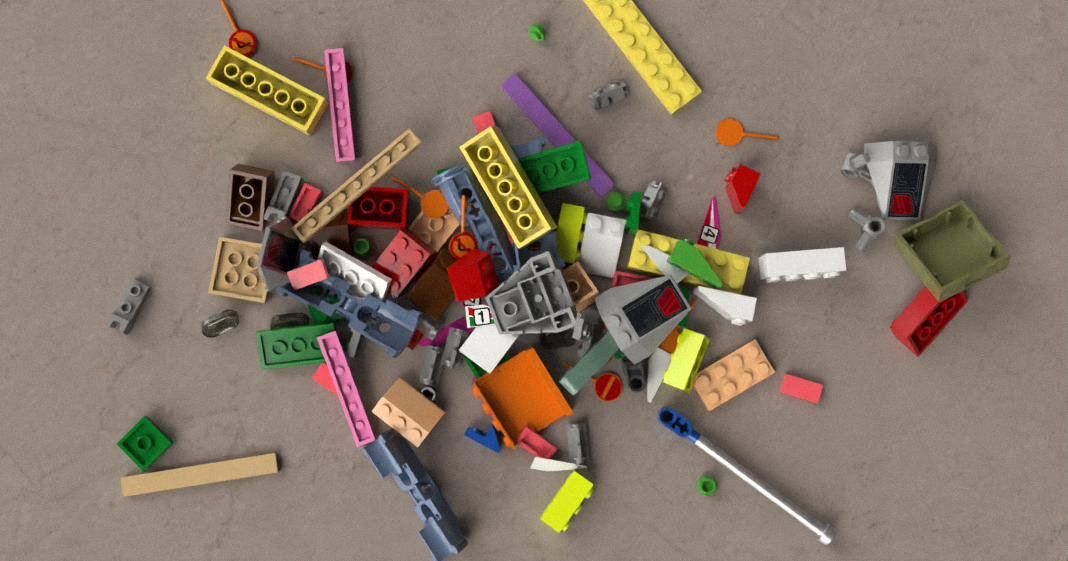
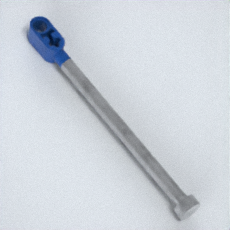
M664 407L658 411L657 419L661 424L676 435L686 437L817 534L816 539L821 543L827 545L834 538L837 532L834 527L828 523L823 525L694 430L692 424L675 410ZM665 411H669L672 415L671 420L668 422L662 419V414ZM675 421L682 425L686 424L685 428L687 430L679 432L680 427L674 424Z

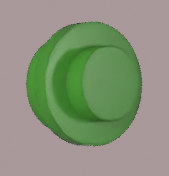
M535 24L528 29L529 35L534 41L541 42L545 39L547 32L542 25Z
M614 192L609 195L607 205L612 211H621L626 205V199L623 194Z
M358 238L353 243V251L356 255L365 257L371 253L372 244L367 238Z
M703 476L698 480L697 488L701 494L708 496L716 491L717 483L714 478Z

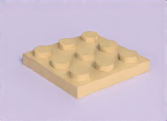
M219 237L208 293L267 303L269 292L265 291L266 284L262 282L265 278L260 276L257 268L262 244Z

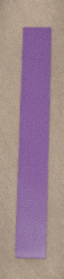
M515 73L501 85V88L555 148L576 142ZM585 152L592 178L586 180V182L601 198L615 184Z

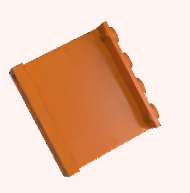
M532 346L527 347L500 364L490 374L486 373L472 382L474 387L471 390L477 399L481 397L484 402L482 405L487 415L491 413L495 419L492 421L497 431L501 430L505 435L502 437L507 447L511 446L513 450H516V445H518L515 440L526 425L535 432H538L562 416L566 415L568 417L573 414L572 409Z

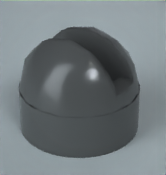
M425 386L421 390V393L431 401L437 396V390L433 386Z

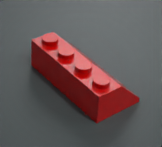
M925 286L917 294V297L905 307L901 315L892 322L889 328L903 345L919 357L968 300L964 292L961 291L938 303Z

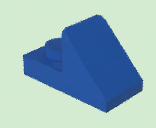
M493 423L486 436L482 435L483 431L475 426L472 429L467 428L465 436L499 453L501 448Z

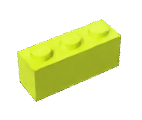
M562 203L556 232L559 257L564 258L565 264L573 265L574 261L579 260L580 250H577L578 242L582 243L584 231L580 230L581 225L586 224L587 213L584 212L585 207Z
M684 328L683 332L678 336L676 350L671 354L669 368L664 372L663 383L690 393L710 339L705 335Z
M573 470L542 513L540 519L558 533L561 530L565 531L571 523L569 519L573 513L577 515L583 505L580 503L584 498L588 499L593 493L594 489L592 487L594 484Z

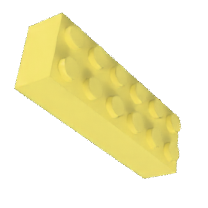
M225 45L206 77L212 85L309 136L312 135L329 104L324 97Z
M490 126L460 146L462 153L518 249L528 246L557 228L499 127Z
M638 229L634 236L626 269L657 277L665 276L640 244L642 246L649 245L670 255L678 239ZM694 244L693 246L700 251L723 285L721 288L716 289L690 274L682 279L680 283L741 295L750 258Z

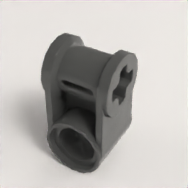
M621 358L628 389L633 393L641 392L646 386L642 361L634 366H628L633 363L629 359ZM633 379L640 380V389L632 387L631 382Z

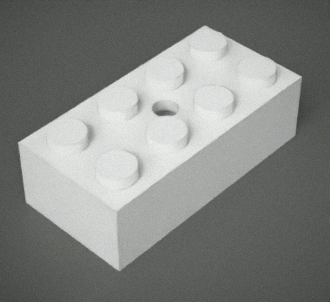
M844 247L766 253L758 258L760 280H766V283H775L785 278L786 282L797 281V279H802V277H804V280H813L821 277V275H823L824 279L835 278V276H840L841 272L846 271Z

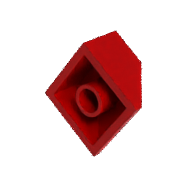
M739 164L736 168L733 167L725 178L727 182L725 189L733 211L736 214L745 209L761 173L742 164Z
M472 249L447 268L455 298L458 302L487 296L499 286L489 252Z

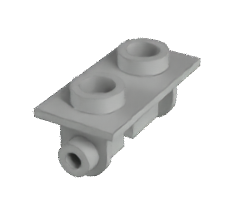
M617 80L609 83V87L605 89L597 88L591 91V95L587 97L593 100L591 102L592 108L599 110L610 105L608 97H611L613 103L626 98L625 96L628 95L627 89L622 88L626 86V83Z
M656 181L649 183L644 196L650 199L649 201L642 199L639 217H646L652 222L653 218L657 216L660 202L665 199L667 194V188L662 182L660 184Z
M412 304L406 310L411 312L414 309L421 313L417 329L433 341L444 325L438 320H433Z
M450 327L440 365L459 369L463 355L459 350L467 340L469 332Z
M428 345L419 383L438 387L443 368L440 362L444 349Z
M586 423L566 425L570 463L581 464L589 462Z

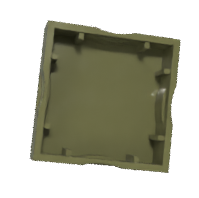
M964 200L938 212L932 218L918 222L895 235L894 246L938 303L1006 269L1011 257L999 241L984 228L980 219Z

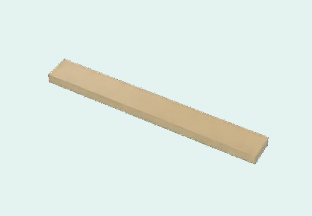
M410 128L291 227V229L305 244L423 144L422 141Z
M270 453L120 478L123 497L276 473L279 472L277 453Z

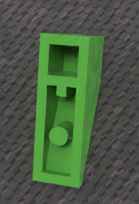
M679 239L666 262L716 289L721 288L723 283L700 251L693 246L694 243L687 239Z

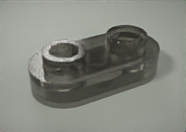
M225 310L205 319L201 324L203 335L213 338L236 328L239 325V315L234 310Z
M304 313L276 315L271 319L270 328L309 325L310 319Z
M570 328L558 333L552 332L548 335L552 337L551 343H546L545 338L547 336L545 333H541L539 337L540 345L545 349L571 347L577 342L576 339L572 338L574 329ZM565 334L571 335L570 341L564 339Z

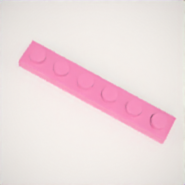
M344 49L324 50L336 163L352 162L356 160Z
M337 331L318 336L317 340L356 446L375 441V435Z

